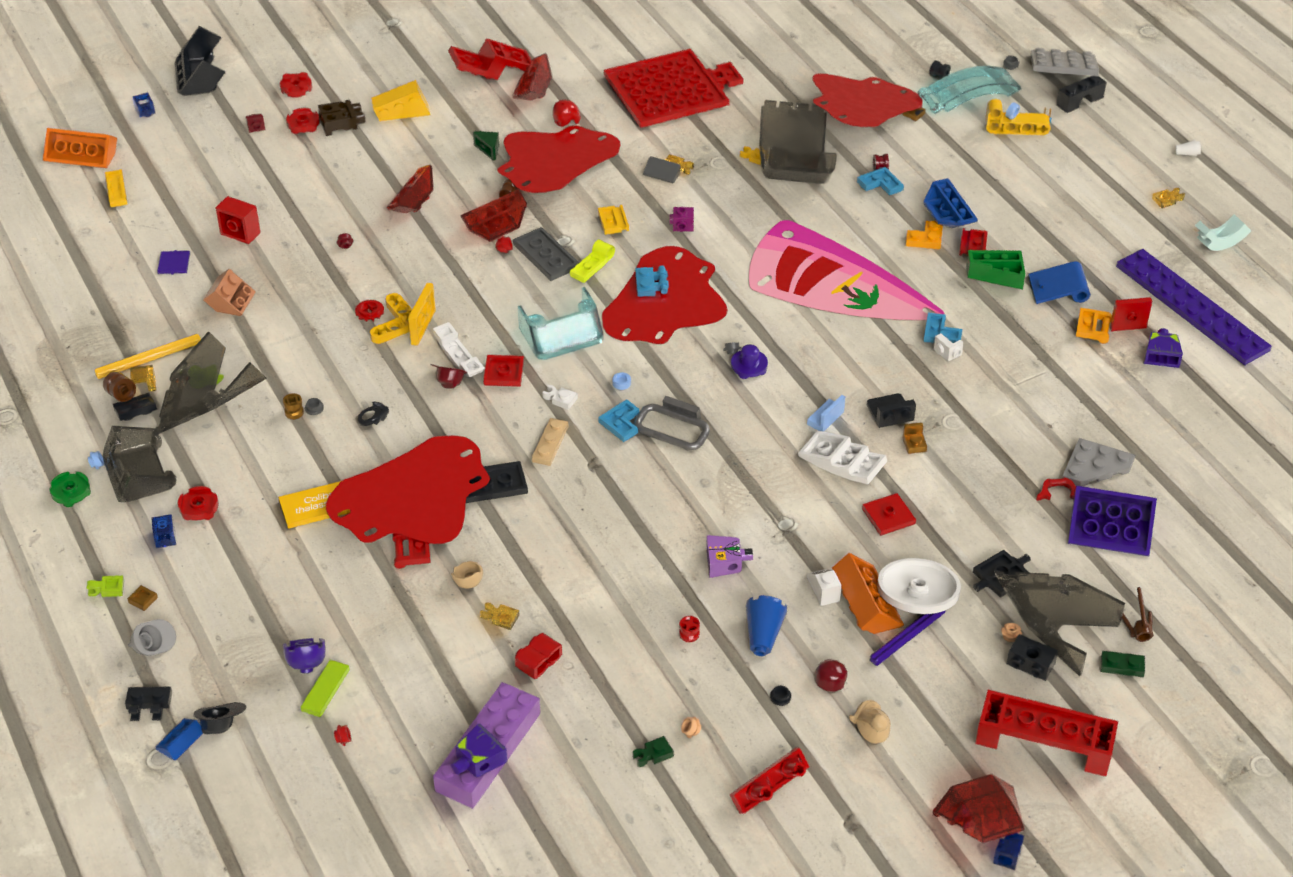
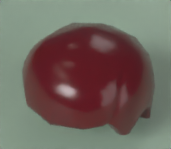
M827 659L821 661L815 673V682L821 689L835 692L843 689L848 671L845 665L838 660Z

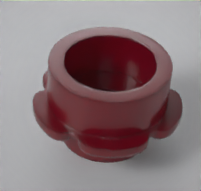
M348 233L340 234L336 241L337 245L342 249L350 248L354 242Z

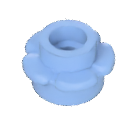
M99 451L90 452L88 462L92 468L95 467L98 470L99 467L104 465V459Z

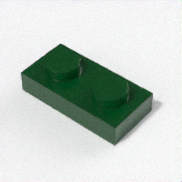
M1102 650L1101 672L1144 677L1145 656Z

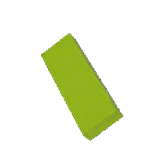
M329 660L301 705V711L321 718L350 670L349 665Z

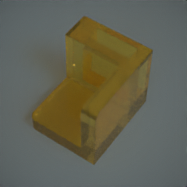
M153 365L130 368V377L135 384L147 382L149 392L157 391Z

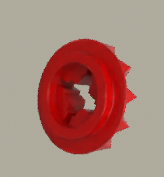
M365 300L356 306L355 313L359 320L364 319L366 322L372 320L374 322L375 318L380 319L381 315L384 314V306L376 300Z

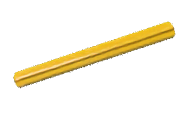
M194 334L96 368L95 375L98 379H101L111 372H121L199 345L201 344V338L199 334Z

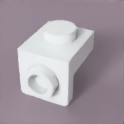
M940 333L935 336L934 350L949 362L962 355L964 342L959 340L952 343Z

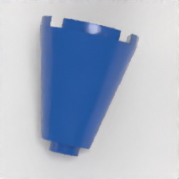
M760 595L758 599L753 600V597H751L746 602L750 650L757 656H766V654L771 652L787 614V605L783 606L782 600L778 598Z

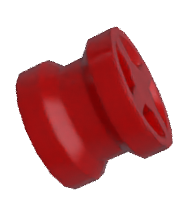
M694 616L683 617L679 623L680 638L685 642L698 640L700 636V621Z

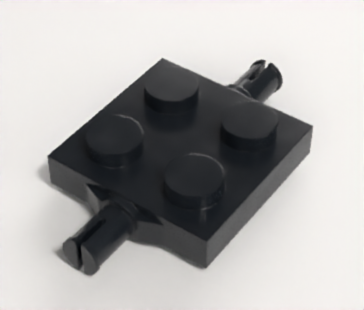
M1005 550L998 552L973 568V573L981 580L973 585L974 589L979 592L988 587L1001 598L1031 580L1032 574L1023 566L1031 561L1030 556L1024 554L1020 558H1015Z

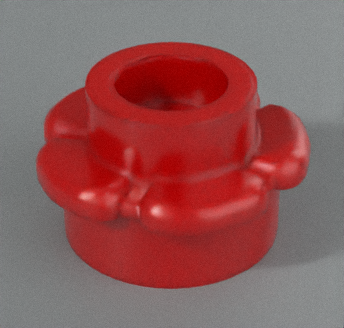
M338 725L337 730L334 731V737L337 743L345 746L346 743L352 741L351 733L347 725Z

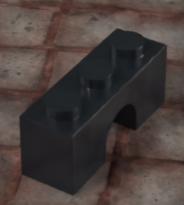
M1090 76L1059 89L1056 105L1064 112L1069 113L1079 108L1083 98H1086L1091 103L1104 98L1107 82L1100 76Z

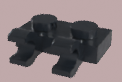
M171 686L128 687L125 706L126 709H129L128 713L131 714L130 721H140L141 709H150V713H153L152 721L161 720L163 709L170 708Z

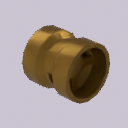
M290 393L283 398L285 416L291 420L301 418L304 414L302 397L299 394Z

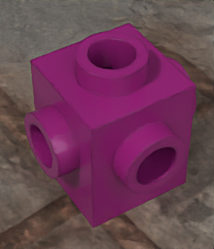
M673 207V214H670V224H673V231H694V207Z

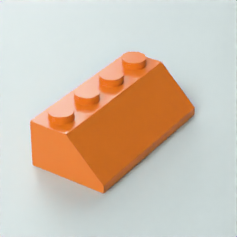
M47 128L43 161L108 168L116 153L117 137L106 134Z
M848 553L832 567L841 583L842 594L850 604L849 609L856 616V623L861 630L877 634L904 626L896 608L881 597L877 587L879 574L873 564Z

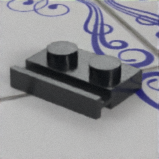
M150 393L133 397L127 402L120 401L113 404L114 411L120 421H128L135 416L147 415L157 410Z

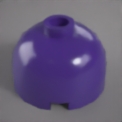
M313 638L290 641V646L284 643L283 654L285 661L293 669L300 670V673L313 672V668L318 667L325 658V640L319 638V642H314Z

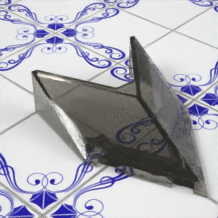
M208 331L171 373L169 379L171 381L170 388L165 393L159 415L161 420L159 426L155 429V434L158 435L212 411L267 378L249 362L225 390L221 388L219 390L220 394L216 392L215 387L226 347Z
M995 571V576L1027 628L1045 645L1058 650L1057 656L1079 676L1082 675L1087 653L1062 640L1058 630L1062 625L1119 627L1125 602L1070 574L1053 577L1047 573L1015 572V575H1006L1003 572Z

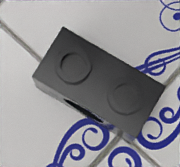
M1019 634L1009 650L1006 664L1046 681L1056 664L1058 650Z

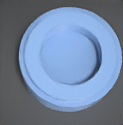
M1013 102L1008 107L1005 116L1011 120L1014 119L1020 111V105Z
M623 372L615 374L612 378L613 387L618 390L628 389L631 386L630 375Z

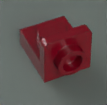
M262 113L245 116L249 133L265 130Z

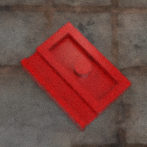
M963 228L959 255L967 254L968 256V250H986L988 231L975 229L966 231Z

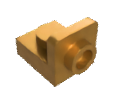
M922 422L904 425L903 441L908 454L927 452Z

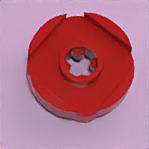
M306 72L286 73L280 81L281 93H287L288 97H302L306 95L305 92L312 90V81Z
M310 108L295 109L293 114L290 116L288 114L286 117L287 126L293 134L315 132L320 123L319 114L316 111L315 113L311 112Z
M192 487L188 489V493L180 495L178 508L184 520H210L214 517V513L219 506L217 494L211 492V489L208 487Z

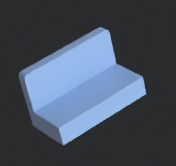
M841 395L836 401L828 399L807 419V425L824 432L844 413L845 396Z

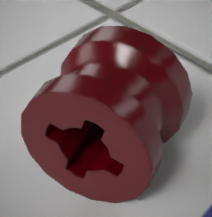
M878 154L873 155L874 171L884 167L889 170L888 154H883L882 156Z

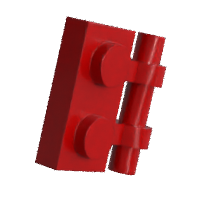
M731 61L716 65L714 70L711 68L707 69L722 90L724 89V84H727L728 87L743 84L744 78Z

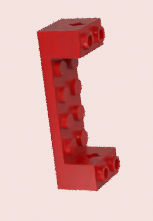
M987 690L975 744L997 749L1000 735L1004 734L1088 755L1084 771L1106 777L1119 721Z

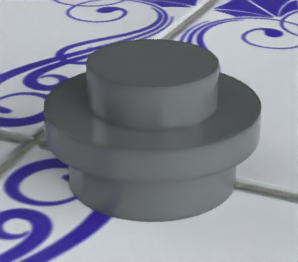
M1007 56L1003 61L1004 67L1009 70L1017 68L1019 66L1018 58L1016 56Z
M739 342L725 343L723 351H727V354H735L742 347H740Z
M311 398L306 402L305 411L309 415H318L324 410V405L318 398Z

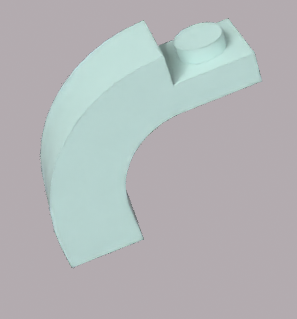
M1235 214L1226 223L1215 229H1209L1201 221L1195 225L1199 229L1197 238L1207 248L1214 251H1221L1236 245L1251 232L1246 224Z

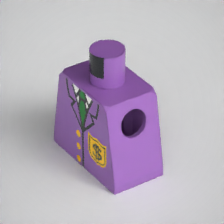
M707 535L706 551L710 578L740 573L742 571V561L753 560V549H741L739 538Z

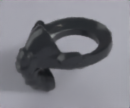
M374 401L373 406L361 411L358 415V422L362 426L377 425L380 420L384 421L387 418L389 408L383 403ZM375 411L370 419H362L366 412Z

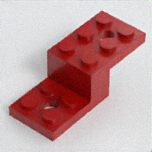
M487 38L478 54L450 46L448 50L458 70L471 72L473 75H481L487 79L498 80L506 65L510 68L515 67L524 72L529 71L532 73L536 68L526 50Z

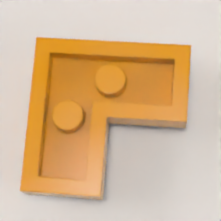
M926 221L925 231L907 230L906 246L941 249L943 225L937 224L936 221Z

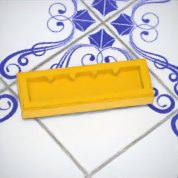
M122 169L105 172L110 207L128 205Z

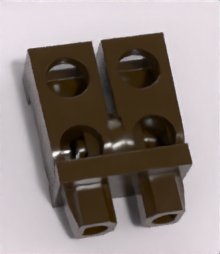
M350 99L345 100V102L318 105L319 120L326 136L332 135V131L356 130L358 129L357 124L365 123V114L362 112L360 103L351 104Z

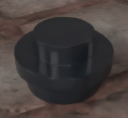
M779 685L771 691L770 700L775 705L785 706L790 703L792 695L786 686Z

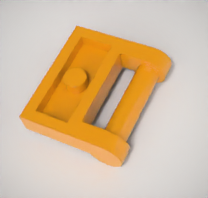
M1080 308L1076 337L1098 340L1102 344L1108 343V331L1112 314L1105 311ZM1097 319L1102 321L1101 331H1096Z

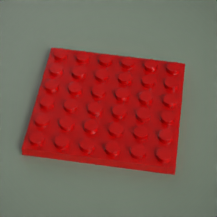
M691 48L604 70L605 78L640 128L728 106L730 102L729 98Z

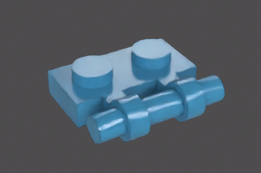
M659 266L657 272H653V267L635 268L638 297L655 296V291H661L662 294L668 292L669 282L666 280L668 273L664 266Z

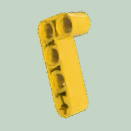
M992 99L987 104L986 128L991 134L1046 135L1051 130L1047 114L1018 113L1011 120L1005 116L1006 112H1003L1002 102L999 99Z

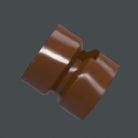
M111 372L104 378V390L116 400L127 402L134 397L136 385L122 373Z

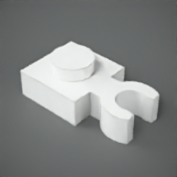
M548 385V392H542L545 400H552V404L567 410L578 399V393L563 387L556 390L554 386Z

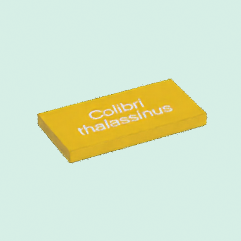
M341 481L279 496V503L288 529L330 518L326 511V502L329 495ZM349 509L344 510L338 516L348 514L351 511Z

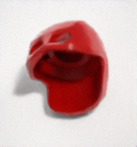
M560 100L553 107V119L556 125L560 127L566 126L573 119L575 124L580 122L579 108L571 100Z

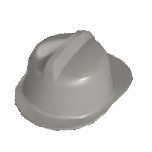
M162 619L141 623L134 629L128 646L132 647L140 655L152 656L163 653L174 646L176 632L169 622Z

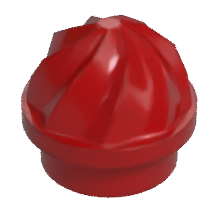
M505 236L499 238L495 245L496 249L501 253H509V251L513 250L511 238Z

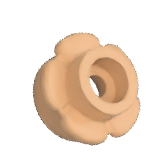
M1006 623L1001 629L1003 638L1008 642H1015L1018 635H1022L1021 627L1015 623Z
M696 717L685 718L681 726L682 733L686 734L688 738L698 735L701 730L699 719Z

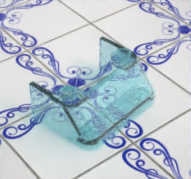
M582 287V301L578 304L579 312L546 321L539 314L527 316L522 306H518L519 329L538 359H550L600 344L603 341L604 333L598 310L585 287Z

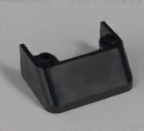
M198 26L175 60L177 93L187 96L210 93L216 89L218 82L225 74L224 70L211 64L214 60L213 49L221 40V36Z

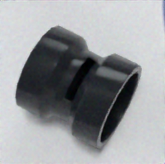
M934 60L929 74L946 80L950 74L951 66Z

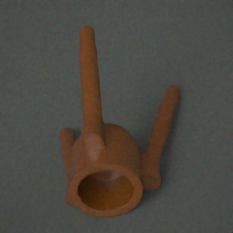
M1138 587L1137 593L1141 620L1135 622L1134 628L1120 608L1117 611L1129 629L1131 637H1136L1137 641L1145 642L1154 636L1152 612H1148L1147 622L1142 591Z

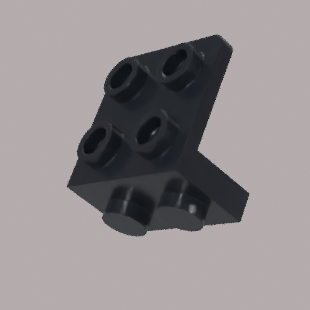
M900 393L867 400L866 405L878 428L910 422L915 419L916 403L914 399L905 401Z

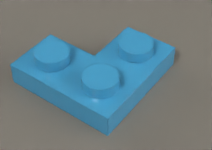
M886 167L857 177V183L865 191L881 187L890 196L904 190V185Z
M928 312L924 342L934 343L935 336L941 333L949 341L955 343L961 340L963 329L944 327L946 315Z
M626 399L599 416L598 422L621 441L625 442L638 434V428L630 420L638 415L639 408Z

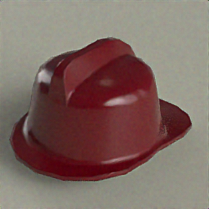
M431 364L437 367V380L446 389H454L460 385L464 374H468V372Z

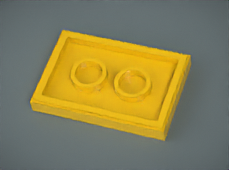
M426 283L408 317L411 345H419L436 311L434 286L432 283Z

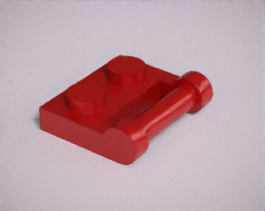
M393 533L392 538L393 542H395L396 555L394 566L396 568L402 569L406 565L431 563L429 543ZM409 540V555L404 556L403 541Z

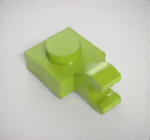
M123 575L102 576V581H87L88 596H97L99 593H101L102 597L123 596L124 577Z

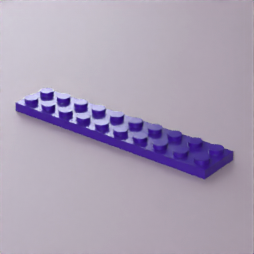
M1141 249L1117 261L1116 267L1243 365L1271 351L1272 345L1146 250Z

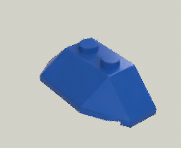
M949 178L932 182L923 204L937 224L956 228L978 221Z

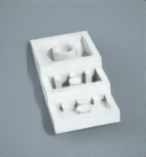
M818 430L798 452L799 457L819 468L864 484H869L887 462L886 455L869 452L866 445L851 443L849 436Z

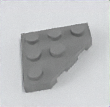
M1079 438L1062 478L1072 480L1076 486H1085L1090 481L1097 480L1099 482L1110 479L1112 475L1118 473L1122 475L1127 474L1131 470L1135 455Z

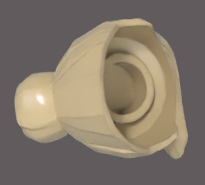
M867 700L862 702L857 708L855 715L849 716L850 721L857 724L862 737L870 743H882L889 737L891 729L890 719L881 710L880 705L876 701Z

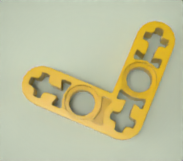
M391 293L386 296V306L395 319L375 326L370 330L373 343L381 344L410 332L407 319L413 309L400 294ZM405 310L406 312L399 313L398 311ZM392 327H399V329H396V330H392L391 328H392Z

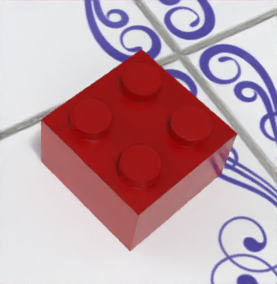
M227 196L215 207L221 235L250 244L261 233L257 207L255 205Z

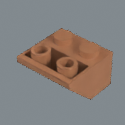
M228 269L217 277L203 301L216 312L241 316L256 291L232 270Z

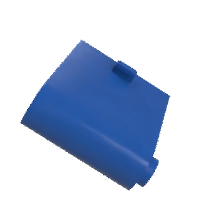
M1069 262L1029 273L1036 304L1072 295L1073 300L1078 303L1085 302L1090 298V290L1084 270L1079 262Z

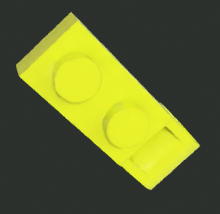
M598 239L593 244L592 252L570 270V277L585 283L612 259L615 247Z

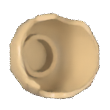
M467 561L454 567V572L451 573V576L459 587L465 589L474 588L482 580L483 569L477 562Z

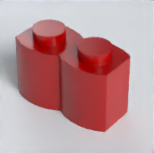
M540 633L530 640L529 645L517 651L515 667L531 678L537 679L562 656V644L545 633Z

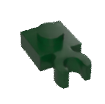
M665 736L645 743V749L638 748L632 752L633 759L642 757L637 760L638 767H644L650 760L655 765L674 757V751Z

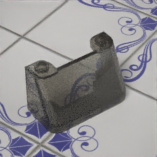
M112 425L103 449V461L118 502L127 503L171 490L176 485V475L171 470H167L164 473L157 455V450L162 444V438L159 436L156 428Z

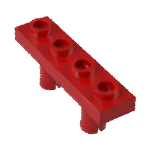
M794 748L729 795L739 814H745L761 801L770 800L775 791L796 776L802 777L810 766L801 749Z

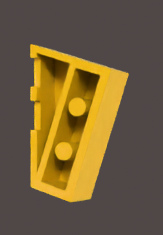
M416 80L371 98L373 110L379 121L431 115L428 102Z

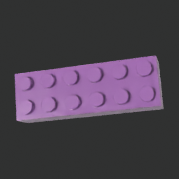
M502 682L458 742L480 723L507 748L508 760L539 717L540 699ZM454 747L433 775L435 792L473 809L504 765L480 777L473 776L468 770L457 775L451 767V764L457 760Z

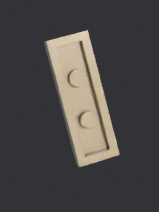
M550 418L533 453L532 462L551 466L569 427L568 421Z

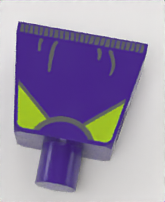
M1165 328L1159 329L1158 332H1151L1144 364L1180 368L1183 352L1178 335L1169 333Z
M479 723L457 743L455 747L457 760L451 764V767L457 775L468 770L473 776L480 777L508 762L507 748Z

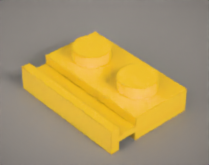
M622 205L620 207L608 206L598 208V215L604 234L620 233L622 230L629 231V224Z

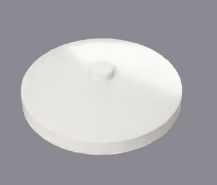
M920 558L900 559L887 564L880 571L877 584L878 591L886 602L900 610L917 614H933L951 608L958 601L961 590L960 580L952 570L935 561Z

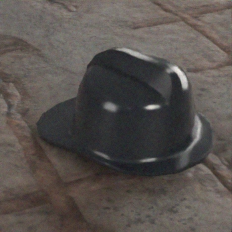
M233 702L215 707H205L196 710L193 716L200 720L203 734H220L232 726L234 716L243 713L247 706L245 703Z

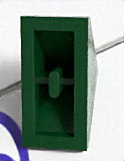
M474 131V146L491 160L495 161L500 146L499 132Z

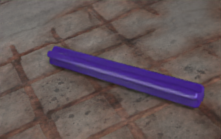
M946 611L920 616L871 654L870 662L878 666L941 617Z

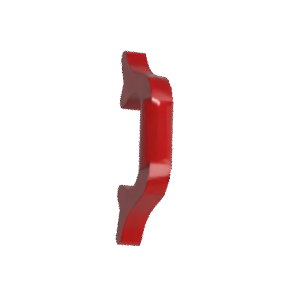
M1068 478L1046 479L1043 482L1042 491L1037 495L1036 500H1050L1052 495L1048 489L1057 486L1067 487L1071 492L1070 498L1074 499L1076 486Z

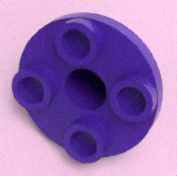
M747 344L732 356L731 367L741 379L764 375L767 372L768 359L759 351L757 346Z

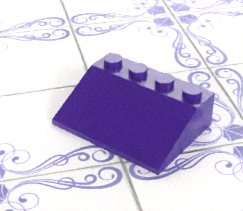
M1076 486L1068 544L1149 557L1157 498Z

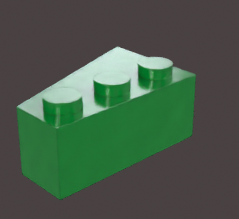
M968 250L966 263L968 278L1023 290L1026 273L1021 250Z

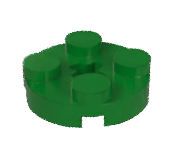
M75 471L76 474L64 472L53 478L49 488L52 499L59 504H63L64 507H72L75 503L91 494L90 483L85 474Z

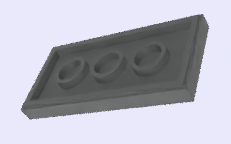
M542 227L513 239V245L550 281L570 273V270L579 264Z

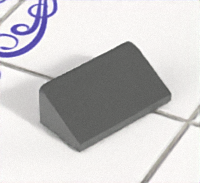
M650 156L643 175L674 183L680 175V164Z

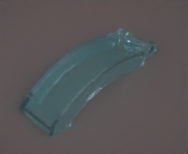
M976 66L949 74L927 88H920L918 95L927 102L930 110L935 114L943 109L949 112L962 103L983 95L1005 94L1009 97L1022 88L1004 68ZM929 95L935 96L939 103H935Z

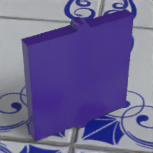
M161 251L158 274L173 275L174 273H187L190 251Z

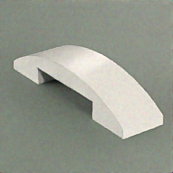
M449 322L433 328L435 337L449 360L457 369L468 372V374H464L466 377H471L485 371L484 366L477 357H472L460 342L458 333Z

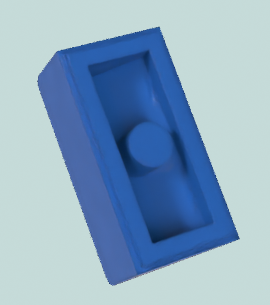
M184 718L156 745L155 749L170 759L177 760L203 734L202 727L197 720Z

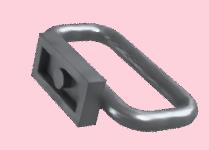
M665 396L663 399V406L658 404L644 406L634 421V425L641 434L686 450L700 448L710 432L709 425L701 420L700 407ZM656 411L702 428V432L696 442L689 443L642 426V421L648 412Z

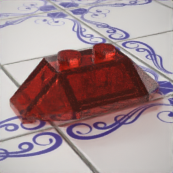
M546 53L533 58L531 65L525 70L512 95L514 99L534 100L545 96L552 79V72Z
M431 164L417 169L415 174L386 206L388 210L409 213L412 211L417 212L422 208L421 205L430 198L429 195L434 190Z
M518 189L466 212L460 217L468 231L491 242L520 228L527 202Z

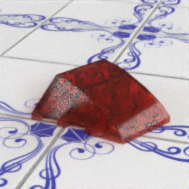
M993 774L951 786L932 811L934 816L946 818L948 824H956L962 827L964 833L982 843L1024 831V824L1014 786Z

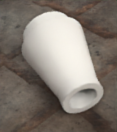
M1193 140L1176 145V155L1197 156L1201 154L1200 141Z

